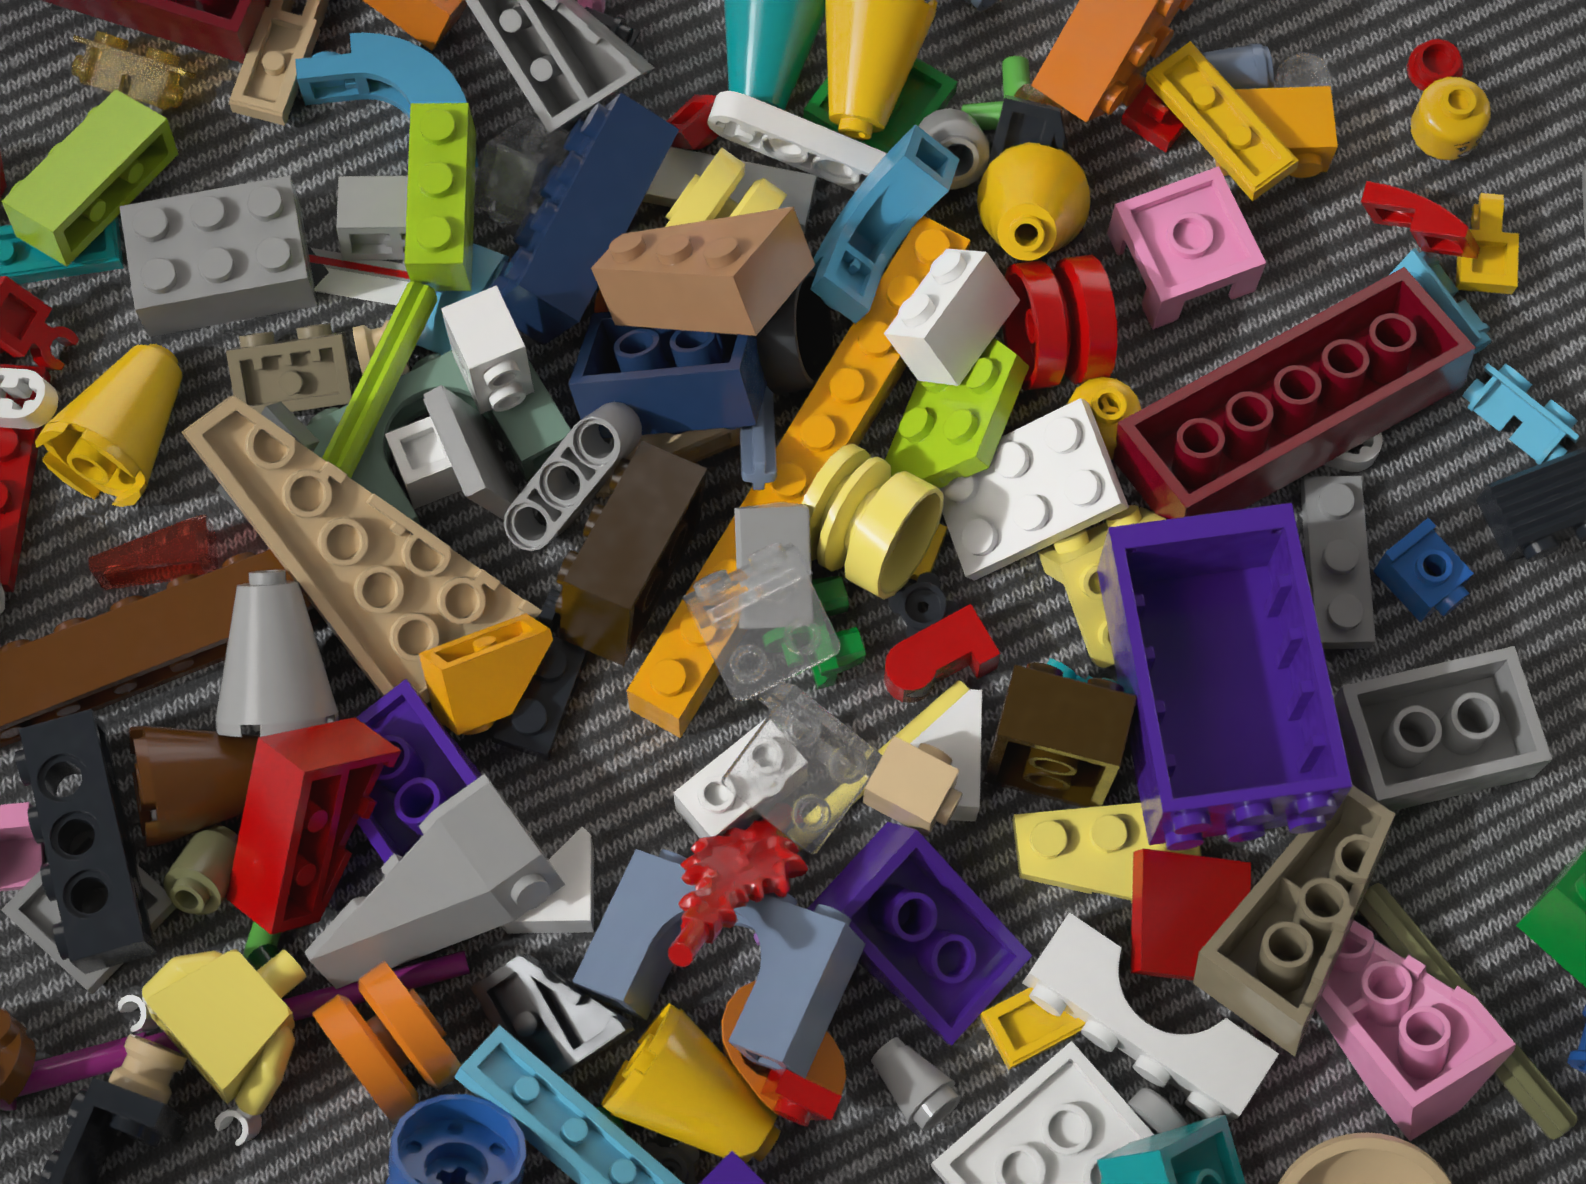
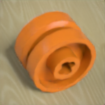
M383 960L358 979L359 991L376 1015L365 1021L351 1000L339 994L312 1014L368 1093L394 1125L405 1113L419 1103V1093L401 1069L412 1062L430 1087L440 1090L455 1079L454 1077L462 1065L443 1040V1037L447 1034L413 988L408 991L386 961Z

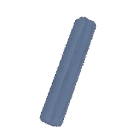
M766 386L757 424L740 428L741 476L743 481L753 483L754 490H764L765 483L774 482L777 478L774 393L768 386Z

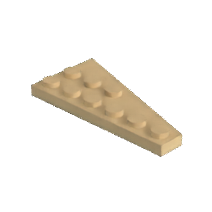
M229 396L181 432L291 578L299 582L301 591L382 697L407 679L423 700L428 703L430 697L419 657L420 652L525 613L534 619L541 614L542 610L529 601L522 599L502 585L495 577L452 550L449 545L376 494L369 492L332 463L325 461L296 441L293 436L236 396Z

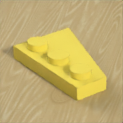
M1141 802L1014 814L1012 819L1020 878L1089 894L1095 892L1130 900L1131 903L1134 851L1144 848L1201 856L1200 846L1186 850L1171 851L1167 850L1166 843L1149 845Z

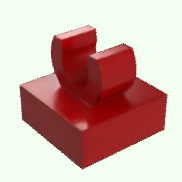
M1148 84L1144 86L1134 101L1123 112L1121 120L1123 125L1165 153L1186 129L1185 125Z

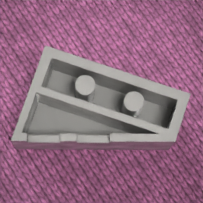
M465 0L548 133L565 127L594 108L597 103H602L655 68L575 0Z

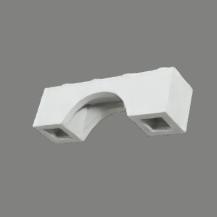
M1069 912L1022 982L1027 987L1034 988L1029 995L1031 1000L1052 1015L1060 1017L1063 1011H1065L1075 1019L1079 1018L1084 1021L1085 1025L1081 1029V1033L1089 1041L1109 1052H1112L1115 1047L1136 1060L1133 1068L1146 1080L1159 1087H1165L1168 1082L1186 1094L1188 1098L1185 1104L1202 1118L1208 1119L1226 1115L1227 1122L1230 1123L1239 1117L1279 1053L1227 1018L1210 1029L1187 1035L1167 1033L1147 1024L1132 1010L1123 995L1118 971L1121 947Z

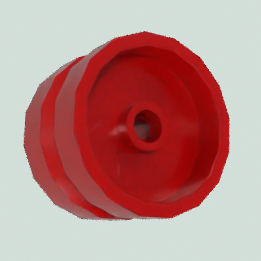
M1093 255L1066 257L1057 261L1054 270L1042 260L1016 263L1009 266L1004 277L1020 301L1002 325L1005 346L1029 365L1021 387L1025 391L1054 387L1060 384L1064 374L1074 384H1082L1089 379L1099 377L1110 378L1115 367L1118 347L1117 318L1108 275L1100 260Z

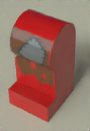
M969 604L899 642L890 649L885 662L884 683L887 691L893 698L906 703L918 702L931 693L935 683L967 666L971 668L976 679L998 668L1001 653L973 606Z

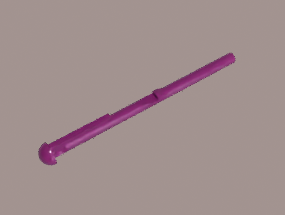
M464 950L392 969L408 991L412 988L416 989L470 974ZM358 981L338 989L330 986L282 999L292 1011L294 1022L314 1017L312 1013L337 994L348 997L354 1005L367 1002L359 991ZM146 1032L135 1034L182 1053L164 1032L147 1036ZM128 1037L36 1061L30 1078L18 1097L112 1072L113 1069L122 1066L127 1053L124 1044ZM1 1099L0 1110L13 1111L17 1109V1099L10 1105Z

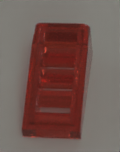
M207 514L186 519L88 558L89 569L104 590L170 582L183 575L199 574L202 576L219 569L216 533Z

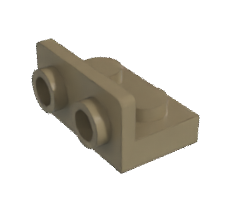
M331 323L296 328L297 339L275 342L273 331L239 336L240 347H234L226 351L233 396H236L260 414L265 406L277 402H282L291 412L349 404L353 396L345 347V344H347L346 333H332Z

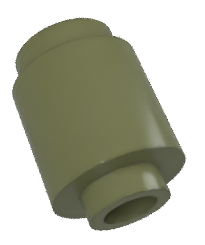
M213 825L194 833L190 837L164 878L166 894L178 909L190 914L207 915L219 908L229 890L238 835L234 831L224 826Z

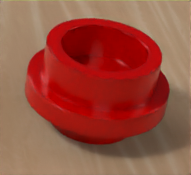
M1433 39L1418 45L1412 51L1407 62V73L1411 82L1422 91L1436 80L1445 77H1462L1464 70L1459 50L1452 43L1443 39Z

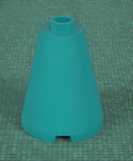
M724 0L729 91L748 95L785 111L825 18V0Z

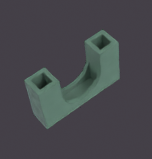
M452 350L443 355L434 353L422 358L412 367L410 372L400 377L351 477L369 492L376 494L419 525L418 516L390 469L391 451L385 434L407 426L417 417L427 413L428 410L423 401L425 398L423 394L440 385L478 410ZM529 359L528 363L534 392L526 395L519 405L509 410L498 412L492 409L482 413L485 420L500 436L526 481L533 478L571 430ZM348 405L340 409L338 407L325 409L316 414L310 420L309 425L306 426L320 441L314 450V453L319 457H323Z

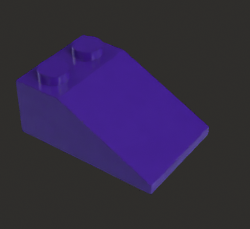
M407 679L356 717L401 750L393 768L383 766L369 797L377 802L369 819H363L359 816L357 821L384 863L393 854L404 857L424 835L419 825L434 809L482 776Z
M887 822L807 908L814 911L817 904H822L848 916L851 919L849 927L866 944L858 963L949 1045L955 1043L1032 957L1028 950L918 830Z

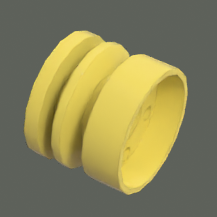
M853 443L842 446L817 473L802 501V505H806L809 508L811 561L818 559V563L831 572L845 565V578L883 600L894 596L916 571L931 545L944 506L943 492L938 487L907 471L896 473L891 477V466L884 459L878 456L871 458V455L865 449Z

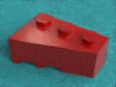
M356 717L258 737L226 899L270 935L320 922L352 855L345 848L359 816L363 819H369L377 803L369 795L383 766L393 768L401 750Z

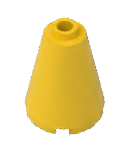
M825 0L829 119L839 126L838 132L854 139L866 140L871 138L872 132H881L885 129L935 18L938 3L936 0H931L929 3L924 2L925 0Z
M1027 142L1006 149L990 162L979 184L977 207L980 219L990 236L1010 256L1019 260L1031 261L1063 248L1079 234L1086 223L1090 210V188L1084 170L1069 153L1059 148L1057 150L1049 146L1040 145V143Z
M158 344L135 345L42 428L41 433L35 440L36 448L44 444L48 451L42 459L47 468L64 483L94 500L102 491L103 493L116 496L112 503L114 506L135 505L147 488L183 378V373L178 366L176 356L167 348Z
M667 1004L638 1040L640 1045L630 1060L625 1059L603 1097L602 1107L611 1112L613 1116L719 1157L725 1158L733 1151L745 1164L752 1157L761 1162L770 1152L780 1135L781 1130L774 1126L777 1114L760 1100L734 1065L682 1009L679 1010L672 1004Z

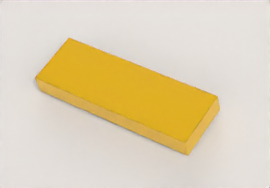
M1191 41L1146 73V83L1252 201L1297 170L1299 160Z

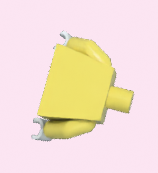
M236 949L230 950L225 954L214 950L176 956L170 959L143 986L142 994L127 995L121 998L118 1002V1009L122 1013L132 1012L140 1007V1020L130 1028L131 1032L150 1031L160 1027L226 1104L235 1098L237 1105L221 1112L216 1117L215 1127L218 1131H221L231 1124L234 1117L237 1118L243 1127L241 1137L235 1143L238 1146L259 1134L262 1127L260 1114L264 1112L283 1080L295 1044L292 1032L295 1023L292 1011L281 998L307 976L297 961L284 949L257 971Z

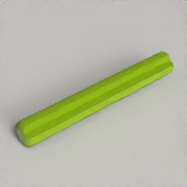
M411 281L407 284L323 454L322 459L342 470L349 478L352 477L437 303L436 291L421 282Z

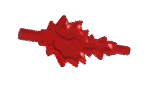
M784 802L774 803L761 821L754 820L746 830L733 827L728 829L723 836L702 837L694 842L691 847L694 855L680 864L686 871L681 879L686 885L695 886L696 890L684 895L678 904L685 911L681 917V932L668 950L669 959L675 965L681 967L688 966L705 943L713 944L723 927H733L737 922L734 908L745 907L749 900L756 903L760 902L766 893H775L779 897L785 898L790 891L789 878H796L806 874L808 867L797 854L799 852L797 845L783 835V831L793 818V811L788 804Z

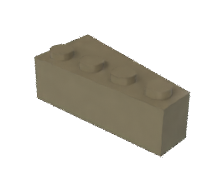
M1353 786L1332 819L1326 821L1327 825L1324 828L1313 832L1300 833L1295 837L1201 949L1198 955L1193 984L1295 1057L1383 854L1395 813Z

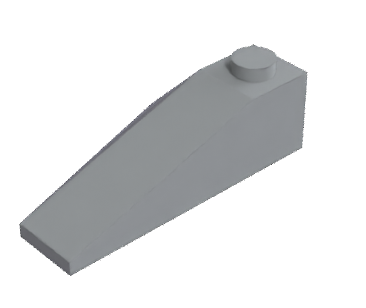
M485 774L434 809L419 825L424 835L405 856L393 854L380 868L385 878L367 897L362 896L352 899L306 949L304 953L308 960L336 989L358 981L361 976L383 960L386 961L390 968L511 923L529 910L540 906L551 894L565 885L535 839Z

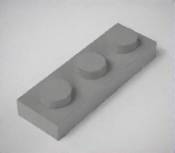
M1304 476L1300 483L1306 570L1323 649H1371L1376 642L1362 476Z

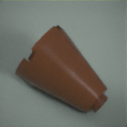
M154 726L129 727L130 755L136 754L137 763L134 764L132 776L142 836H145V847L151 848L164 845L243 814L257 741L260 735L242 734V737L219 735L216 731Z

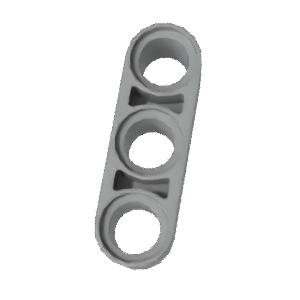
M619 402L606 403L574 425L507 509L504 516V528L506 535L514 545L523 550H539L573 524L613 475L620 460L627 458L637 446L641 438L642 426L638 415L632 408ZM599 424L608 428L612 433L614 446L605 442L600 436ZM565 466L575 471L579 477L580 486H576L568 479ZM533 508L540 511L545 517L547 527L541 525L535 519L532 511Z

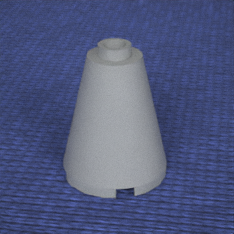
M286 570L249 572V583L237 585L215 720L216 732L219 735L242 737L241 726L253 725V730L260 731V737L339 721L338 710L300 584L294 580H286Z

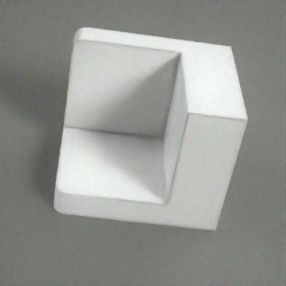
M431 417L385 434L393 460L414 509L462 491Z

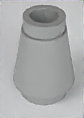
M895 1037L884 1044L871 1059V1063L878 1070L880 1077L908 1124L917 1123L923 1131H928L942 1122L960 1102V1096L953 1090L955 1081L908 1045H905L899 1037Z

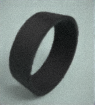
M810 271L756 335L763 374L768 388L776 395L813 388L832 358L833 329L831 310L821 297L811 290L816 275L814 271Z

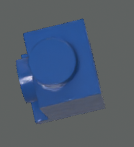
M1429 518L1387 550L1373 571L1420 623L1436 610L1444 617L1460 605L1470 594L1464 586L1474 574L1434 531L1436 525ZM1423 563H1425L1436 574L1437 577L1427 574L1424 570Z

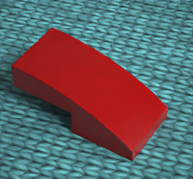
M1366 181L1361 203L1375 224L1410 228V232L1419 247L1425 252L1478 258L1480 247L1469 227L1454 214L1439 204L1413 192L1387 184Z

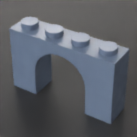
M638 849L635 850L572 981L574 984L603 1004L647 1021L674 964L669 959L668 950L681 932V917L685 912L678 904L684 895L696 890L695 886L686 885L681 879L682 875L686 872L680 865L686 860L685 857L665 849L661 850L659 856ZM766 893L760 902L756 903L749 900L745 907L734 908L737 916V922L734 926L752 929L757 934L761 949V963L754 987L728 1042L752 1062L773 1070L787 1069L806 1078L866 944L849 927L851 919L842 912L822 904H817L815 910L811 911L797 906L798 901L790 894H787L785 898H781L775 893Z

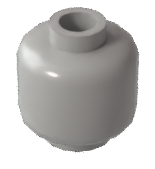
M952 108L936 110L926 116L918 125L959 158L950 190L969 186L977 181L986 170L990 157L989 142L977 121L965 111Z

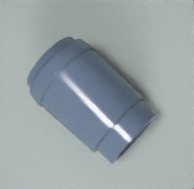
M1249 44L1202 53L1234 89L1274 87L1273 64L1268 46Z

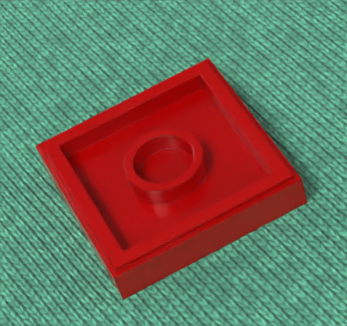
M1144 848L1134 851L1131 973L1194 981L1199 952L1251 891V863Z

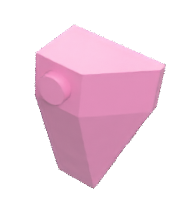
M1354 920L1317 1004L1316 1011L1371 1094L1407 1139L1411 1141L1460 1111L1512 1054L1516 1044L1476 997L1459 986L1453 990L1425 972L1426 965L1410 955L1406 959L1376 941L1372 931Z

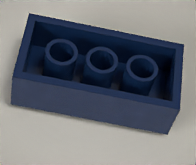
M623 93L616 96L605 107L597 103L585 121L579 119L573 126L563 144V148L570 152L561 167L555 165L544 179L538 195L545 198L536 214L530 212L522 221L513 238V242L520 245L510 262L504 260L499 265L487 288L489 289L497 285L517 330L542 345L547 344L580 321L598 286L591 267L609 249L610 243L615 238L626 233L679 131L678 128Z

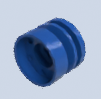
M468 1094L439 1095L417 1103L399 1119L393 1132L388 1162L389 1176L386 1184H522L526 1162L524 1133L511 1114L486 1099Z

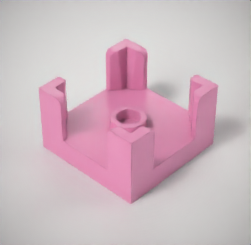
M1219 166L1114 205L1107 235L1118 256L1124 253L1126 244L1147 286L1142 301V308L1152 329L1176 321L1180 316L1185 301L1230 284L1232 286L1228 295L1231 300L1255 292L1266 261Z

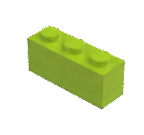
M115 89L100 105L91 109L85 120L62 142L56 144L50 150L48 156L24 180L17 182L10 193L1 201L16 237L67 267L120 214L119 206L129 205L179 154L166 117Z
M411 103L404 264L410 281L421 282L432 287L435 291H472L476 130L469 103Z

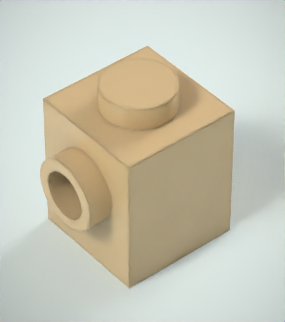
M893 736L864 789L863 803L909 828L918 830L919 833L928 837L936 821L945 826L948 824L962 798L963 793L954 789L959 769L951 766L952 759L940 749L925 743H921L917 748Z

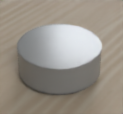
M1141 1088L1127 1103L1154 1135L1187 1125L1184 1118L1168 1101L1149 1088Z

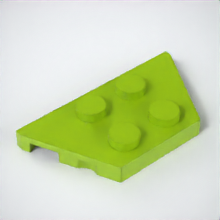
M993 338L959 386L917 380L885 458V461L891 466V477L896 473L907 471L940 489L947 486L955 478H966L988 469L1029 365L1016 353Z

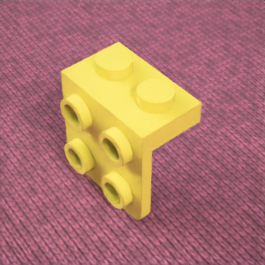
M1129 505V508L1106 518V523L1087 531L1083 529L1038 552L1045 573L1064 584L1090 659L1101 668L1115 664L1097 573L1108 528L1166 520V518L1143 507L1139 508L1137 505Z

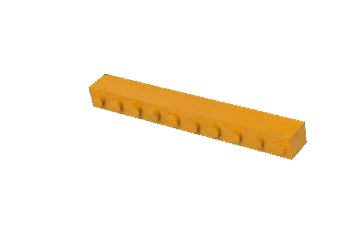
M924 215L912 227L881 277L870 311L856 324H852L776 447V481L765 483L764 490H754L752 486L740 507L778 502L802 504L810 485L827 460L842 446L852 443L859 446L907 367V364L884 335L885 331L898 315L901 305L912 296L929 273L934 260L942 255L946 249L969 250L971 240ZM735 515L627 689L629 710L679 738L682 737L747 628H739Z

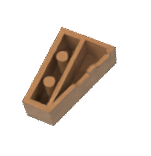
M793 206L624 233L610 243L609 249L591 269L615 325L756 336L812 270L815 263Z

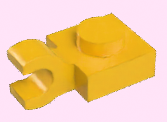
M1481 193L1479 195V205L1474 204L1472 207V229L1470 231L1480 247L1477 259L1457 256L1456 287L1458 290L1513 294L1518 287L1519 233L1502 232L1504 195Z

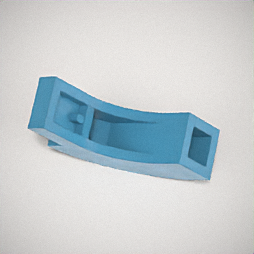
M350 33L351 53L339 54L325 51L316 53L309 58L295 59L297 81L305 105L371 99L389 103L402 110L410 118L411 103H467L459 83L442 62L423 48L394 36L377 33ZM477 147L475 167H478Z
M915 124L871 171L833 223L813 259L815 266L811 271H814L816 275L811 290L820 296L827 306L841 312L856 324L870 311L884 269L899 244L919 219L950 190L959 158Z

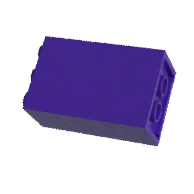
M1292 503L1109 527L1097 573L1118 684L1124 688V693L1137 696L1128 737L1148 844L1166 843L1167 850L1178 851L1200 846L1204 843L1203 838L1227 835L1230 842H1244L1264 836V829L1288 826L1290 833L1300 834L1324 828L1327 825L1326 821L1332 819L1353 786Z

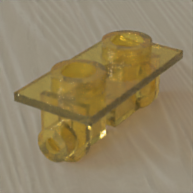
M97 30L94 41L76 35L73 37V41L87 45L84 56L78 54L72 64V75L79 77L80 83L83 85L94 86L109 92L117 89L121 92L125 77L128 75L132 77L127 96L134 100L157 106L159 109L167 110L170 106L178 108L182 103L184 88L178 86L180 75L195 79V73L178 68L181 58L179 56L148 47L145 57L127 52L128 40Z

